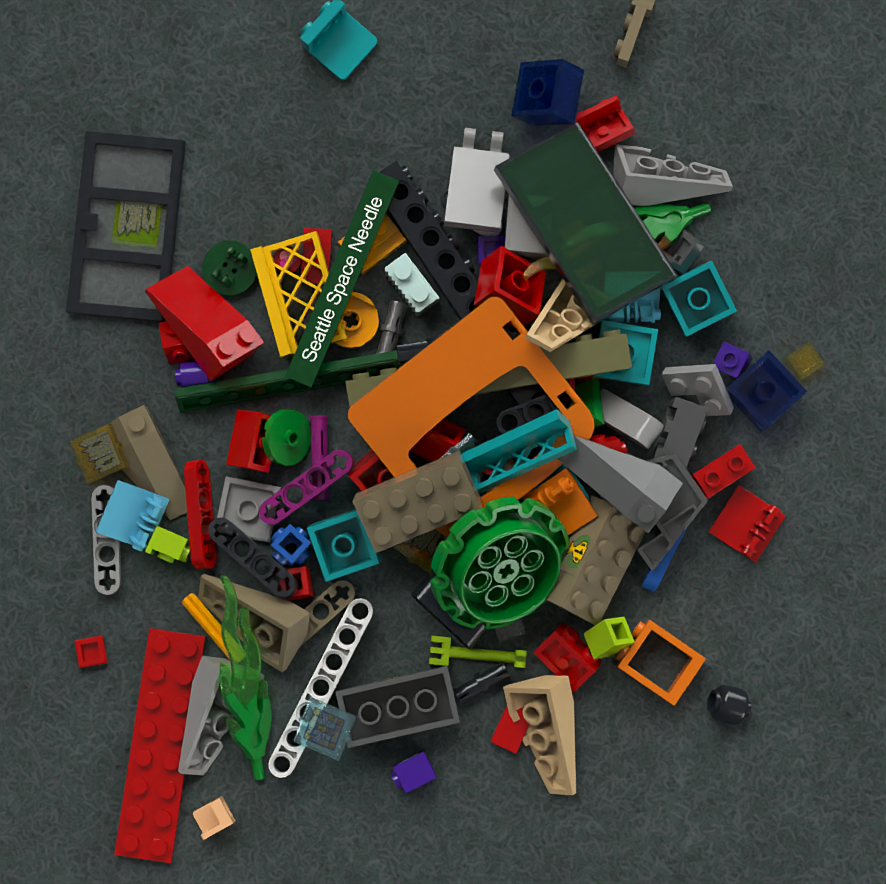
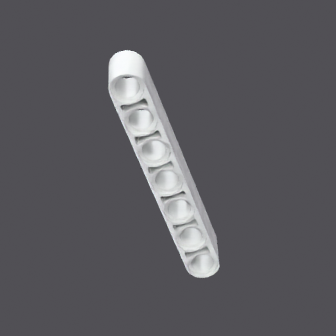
M360 598L353 600L348 605L269 760V770L274 776L279 778L286 777L295 769L308 740L303 738L301 745L294 746L289 743L288 734L293 730L299 731L303 737L312 733L318 717L316 716L309 723L308 720L302 717L301 709L304 705H312L318 708L316 709V715H319L320 710H325L373 616V606L369 601ZM358 603H364L369 611L367 617L361 620L355 618L352 611L353 607ZM345 628L352 629L355 633V641L350 645H346L340 640V632ZM338 654L342 658L340 669L333 670L328 667L327 658L329 655ZM318 679L328 682L329 692L327 694L319 695L315 692L314 683ZM284 756L288 758L290 767L287 771H279L276 768L275 760L277 757Z

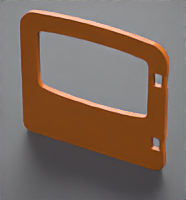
M491 297L484 301L356 401L348 411L349 421L394 477L417 469L409 458L408 453L427 432L482 388L518 366H524L529 370L562 414L570 420L573 435L589 440L594 430V418L590 410L540 346L525 339L528 331L507 304L499 297ZM509 321L520 333L513 340L503 329V326ZM564 391L575 403L568 409L557 397ZM565 434L557 437L552 447L558 448L567 444ZM555 459L496 486L481 496L482 508L485 507L487 502L499 498L515 497L517 500L520 499L563 463ZM458 520L450 522L436 529L441 534L449 536V534L451 533L449 529Z

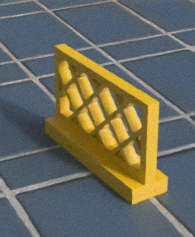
M317 231L266 247L260 246L250 249L280 357L285 359L294 357L298 347L295 336L300 327L306 329V325L303 322L310 309L314 310L312 305L319 292L322 291V287L329 275ZM313 240L315 251L310 260L297 253L303 242ZM295 245V247H294L293 250L287 248V247H290V246ZM284 249L291 253L283 268L275 264L272 252ZM295 256L308 262L301 277L288 271ZM316 257H318L320 265L314 262ZM312 265L322 271L323 277L318 286L304 280ZM276 268L282 270L279 277ZM286 273L298 279L291 295L283 291L280 284ZM302 283L316 289L308 304L295 297ZM284 295L289 297L287 302H285ZM293 300L306 306L299 321L289 316L288 309ZM342 319L338 326L339 335L333 337L331 344L348 339ZM291 321L297 324L294 330Z

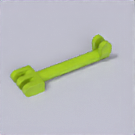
M431 636L432 642H442V648L430 647V653L441 654V659L429 658V664L448 666L449 657L493 662L503 661V663H514V667L525 668L527 651L515 650V652L476 648L469 650L466 647L450 646L451 637Z

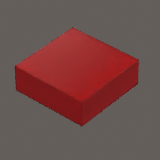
M103 635L74 640L79 668L108 663Z

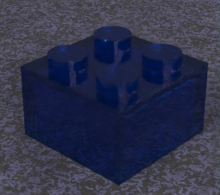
M564 59L521 62L511 116L533 126L575 124L584 69Z
M770 350L765 352L726 388L731 401L760 432L766 430L807 393V390Z

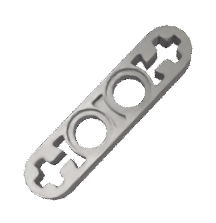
M101 485L93 491L91 498L94 583L98 592L112 595L120 589L122 582L120 541L96 533L103 515H98L97 513L98 509L103 510V502L98 501L97 498L103 494V490H107L109 495L114 490L111 486ZM105 546H110L115 551V557L110 562H104L100 558V551ZM100 565L106 567L116 565V571L110 570V578L115 579L116 583L111 585L108 591L106 586L101 585V580L106 578V570L100 571Z

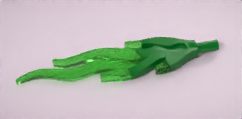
M221 575L220 580L226 594L221 635L230 658L232 680L229 665L220 663V688L226 706L235 717V719L227 718L226 724L233 740L244 751L246 758L251 760L254 780H261L265 778L262 757L265 755L272 721L267 680L259 681L261 671L260 649L249 623V609L242 607L238 620L244 642L243 649L237 633V595L235 588L226 576Z

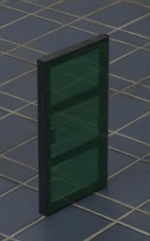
M579 122L495 166L494 172L592 325L678 277Z

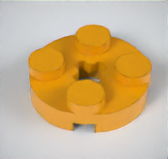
M357 292L352 293L342 316L348 339L336 342L335 344L347 349L361 348L376 335L379 327L378 311L373 302L365 295ZM354 313L357 315L356 320L359 323L357 326L352 325L351 328L346 327L347 322L343 319L345 315L350 317ZM338 328L334 336L339 335Z

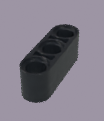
M565 391L559 395L568 398L569 407L575 404ZM545 394L507 409L498 416L496 429L501 435L509 432L501 426V420L506 416L515 418L517 427L533 421L527 413L531 406L540 407L543 415L557 409L554 402Z
M429 573L413 590L411 596L460 643L471 650L489 629H486L482 623H479L475 628H469L453 621L434 598L430 581L435 576Z

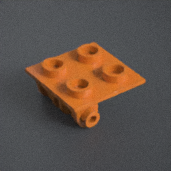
M568 468L523 496L524 501L530 498L546 505L564 525L568 535L598 516Z

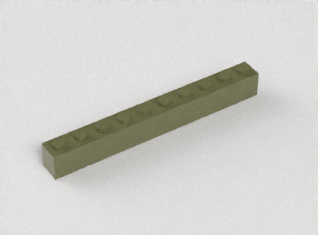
M620 330L603 332L604 337L592 339V334L575 337L576 342L563 344L551 352L541 348L565 380L633 369L627 334H621ZM518 366L500 376L474 395L538 385L539 383L526 367ZM397 368L380 370V376L369 377V372L352 375L353 380L345 381L349 407L394 373Z

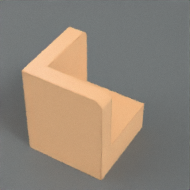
M222 796L193 812V816L202 831L201 837L203 840L235 822Z

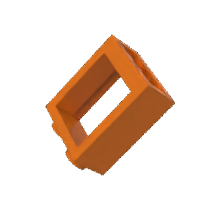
M647 620L645 623L640 621L631 633L635 643L621 650L616 655L615 659L619 661L616 667L675 706L706 658L651 620ZM650 631H653L690 657L667 692L628 666Z

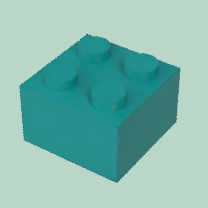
M708 261L676 277L675 280L668 282L660 288L683 335L686 337L737 312L712 261Z
M356 509L311 524L307 528L326 582L374 566L382 561L381 553H375Z

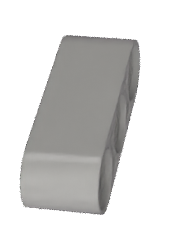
M602 388L600 392L604 425L648 450L664 428V425L641 409Z

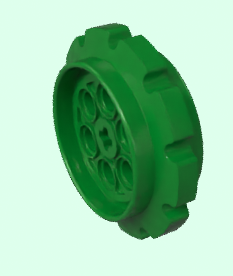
M505 497L489 501L485 507L476 511L471 510L461 517L449 529L451 533L446 541L439 543L431 563V569L436 574L430 581L432 593L440 607L448 613L453 621L462 626L475 628L479 623H482L486 629H494L512 624L515 620L528 616L538 609L555 587L561 563L564 560L562 554L570 546L566 529L546 505L534 499L527 498L521 504L515 497Z

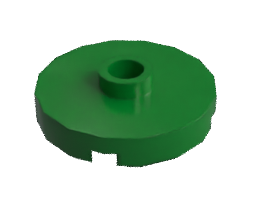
M284 409L273 413L265 423V437H262L265 454L276 464L284 466L295 465L307 454L311 443V429L308 420L302 413L296 410Z

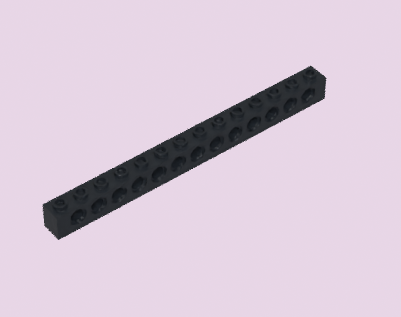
M395 161L381 170L380 173L399 180L397 189L403 188L407 190L408 196L403 200H397L393 197L388 213L461 320L470 313L469 307L475 301L478 284L472 274L475 269L467 257L462 259L457 252V249L460 247L451 234L446 236L441 227L444 223L436 211L431 213L426 206V203L429 201L422 189L416 190L410 182L413 180V176L405 165L400 167L398 162ZM412 211H419L423 214L424 218L419 223H412L409 221L408 215ZM427 234H435L439 238V242L435 246H427L423 242V238ZM443 257H450L455 264L450 269H443L439 266L438 262ZM458 280H466L470 288L468 291L460 293L455 290L454 284ZM506 324L503 326V329L512 340L519 335L514 327L508 328ZM540 384L507 390L516 405L532 400L535 395L543 396L547 394ZM558 396V399L568 409L561 397ZM533 406L527 411L529 418L532 420L543 416L542 409H536ZM575 474L588 494L589 499L592 495L600 497L598 492Z

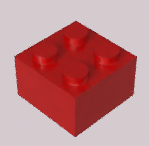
M500 246L481 261L474 305L478 307L491 297H499L507 304L520 323L525 326L540 314L546 271L507 248ZM509 321V322L507 323V324L511 325L512 327H514V325L511 323V321Z

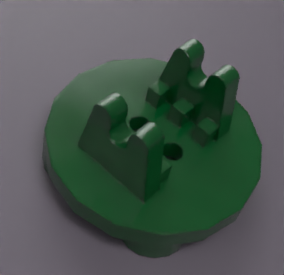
M223 241L215 244L206 253L203 260L202 273L206 283L217 293L224 296H237L246 292L254 284L257 277L251 250L245 244L237 241ZM228 263V266L223 267V264ZM233 269H237V273H232Z

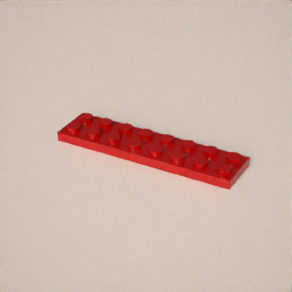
M149 628L114 855L166 863L172 862L185 774L178 772L192 682L204 654L206 636Z

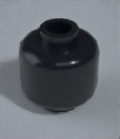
M720 685L710 692L707 699V710L714 720L737 725L749 716L751 702L748 701V695L743 689Z

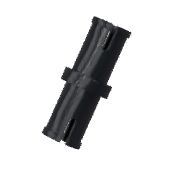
M500 661L481 674L480 672L474 674L475 678L453 689L456 697L459 698L460 703L464 705L483 692L485 694L490 692L489 688L511 677L503 661Z

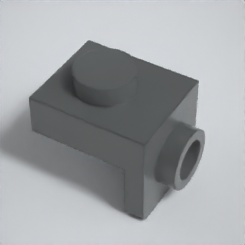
M682 230L668 251L662 250V252L674 269L685 274L704 246L691 233Z

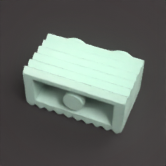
M406 253L385 267V276H388L389 281H392V285H395V289L398 290L399 294H402L405 303L412 307V312H415V316H421L439 302V296Z

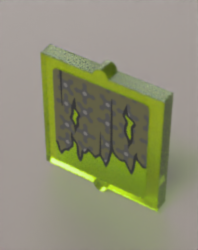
M116 200L111 243L131 245L134 249L137 246L157 248L162 205Z

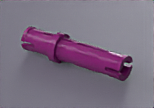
M310 416L312 466L328 455V416ZM325 462L323 466L328 469L327 462ZM317 470L311 474L314 486L321 487L325 483L326 478L323 472ZM329 487L314 497L312 501L330 500Z

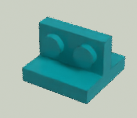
M602 320L599 338L604 337L603 332L620 330L621 334H627L633 369L598 374L592 377L649 386L658 329Z

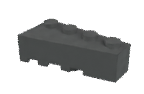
M678 397L672 399L669 402L662 423L664 428L658 435L650 459L676 453L687 468L688 462L694 459L698 446L695 443L698 435H701L707 420L705 415L708 408Z

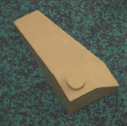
M563 279L525 337V339L549 352L594 326ZM581 282L597 309L614 300Z

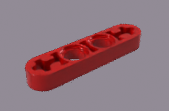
M205 460L188 461L184 467L191 561L197 570L212 569L216 564L217 555L216 543L211 539L208 532L209 525L214 520L210 471Z

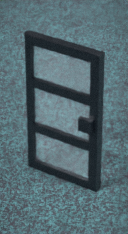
M86 131L66 306L67 313L157 322L166 321L145 293V290L172 275L186 141ZM121 201L157 204L154 230L150 227L149 234H147L146 230L141 228L138 235L136 231L134 233L131 231L126 236L125 228L124 233L118 236Z

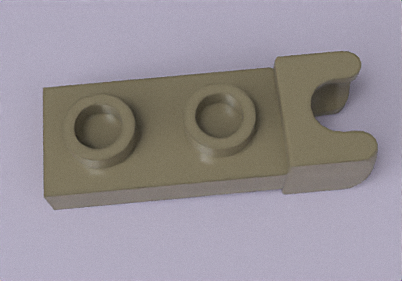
M632 0L629 11L633 12V15L627 14L622 28L627 31L625 39H618L613 54L618 56L616 65L627 67L644 16L650 17L655 0Z

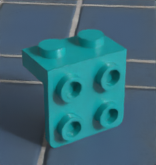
M341 0L327 1L319 10L320 16L313 23L311 21L308 22L301 30V46L337 78L346 80L377 45V38L346 12L344 2Z

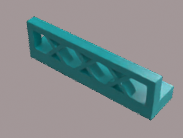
M556 409L461 454L480 494L577 450L570 420ZM565 434L567 444L558 448L552 447L556 438ZM538 446L542 448L538 457L532 460L527 458L533 448ZM511 458L517 459L512 469L508 471L502 470L507 460ZM488 469L493 470L489 479L481 483L479 473Z

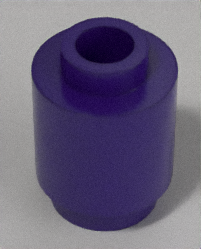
M197 362L180 363V369L175 370L177 386H182V388L217 382V378L210 381Z

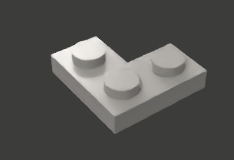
M716 364L665 367L662 376L671 396L696 395L700 405L708 408L705 416L731 415L734 406Z

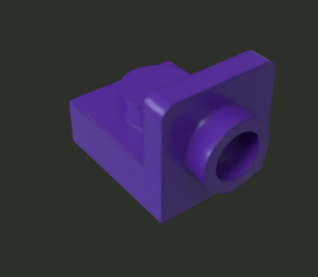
M723 342L713 364H716L718 371L738 378L743 367H749L752 356L740 348Z

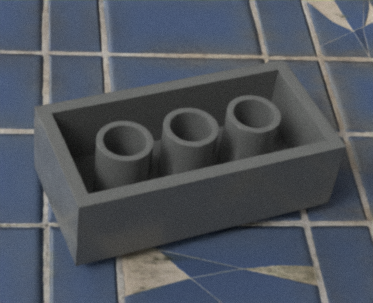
M447 666L336 691L341 719L345 720L343 729L348 748L460 723Z

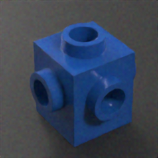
M291 524L285 530L281 527L271 538L273 542L271 550L274 552L271 556L283 567L286 564L291 568L296 564L301 566L311 555L308 551L311 548L310 536L300 527L295 529ZM288 544L296 546L297 549L294 553L290 554L285 550Z

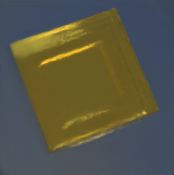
M810 341L785 357L800 381L825 365Z

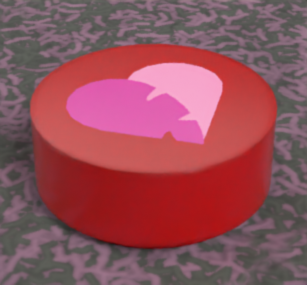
M284 249L277 250L273 257L275 264L283 268L291 253ZM295 256L288 271L293 274L297 272L301 266L302 259Z

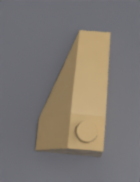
M544 675L506 685L503 689L509 715L514 722L520 720L516 710L524 707L523 716L530 725L523 737V742L525 746H530L536 757L534 764L549 794L574 795L576 793L574 700L569 677Z

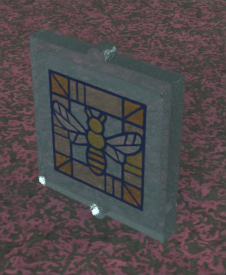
M310 697L304 715L299 718L301 723L293 742L339 761L346 743L351 740L349 735L357 716Z

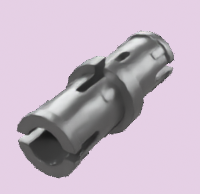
M393 300L390 301L385 324L381 325L380 330L383 332L376 354L395 351L399 335L402 336L403 333L401 326L407 304Z

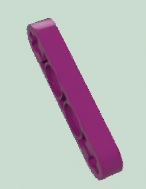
M344 449L331 452L264 501L259 509L261 520L266 524L274 525L290 516L349 473L354 465L352 454ZM336 455L339 457L346 456V468L338 467L333 470L332 473L336 476L332 479L329 470L323 464L327 462V466L330 467L336 463ZM319 470L325 475L326 480L321 487L314 486L310 481V476L314 471ZM292 487L299 488L303 493V498L299 503H293L288 498V491ZM281 495L284 504L290 510L287 512L286 507H282L277 511V519L274 516L267 517L266 513L269 511L267 506L274 507L280 504L281 501L278 497Z

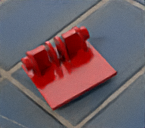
M738 485L708 532L756 563L786 515L781 513L778 507L767 504Z

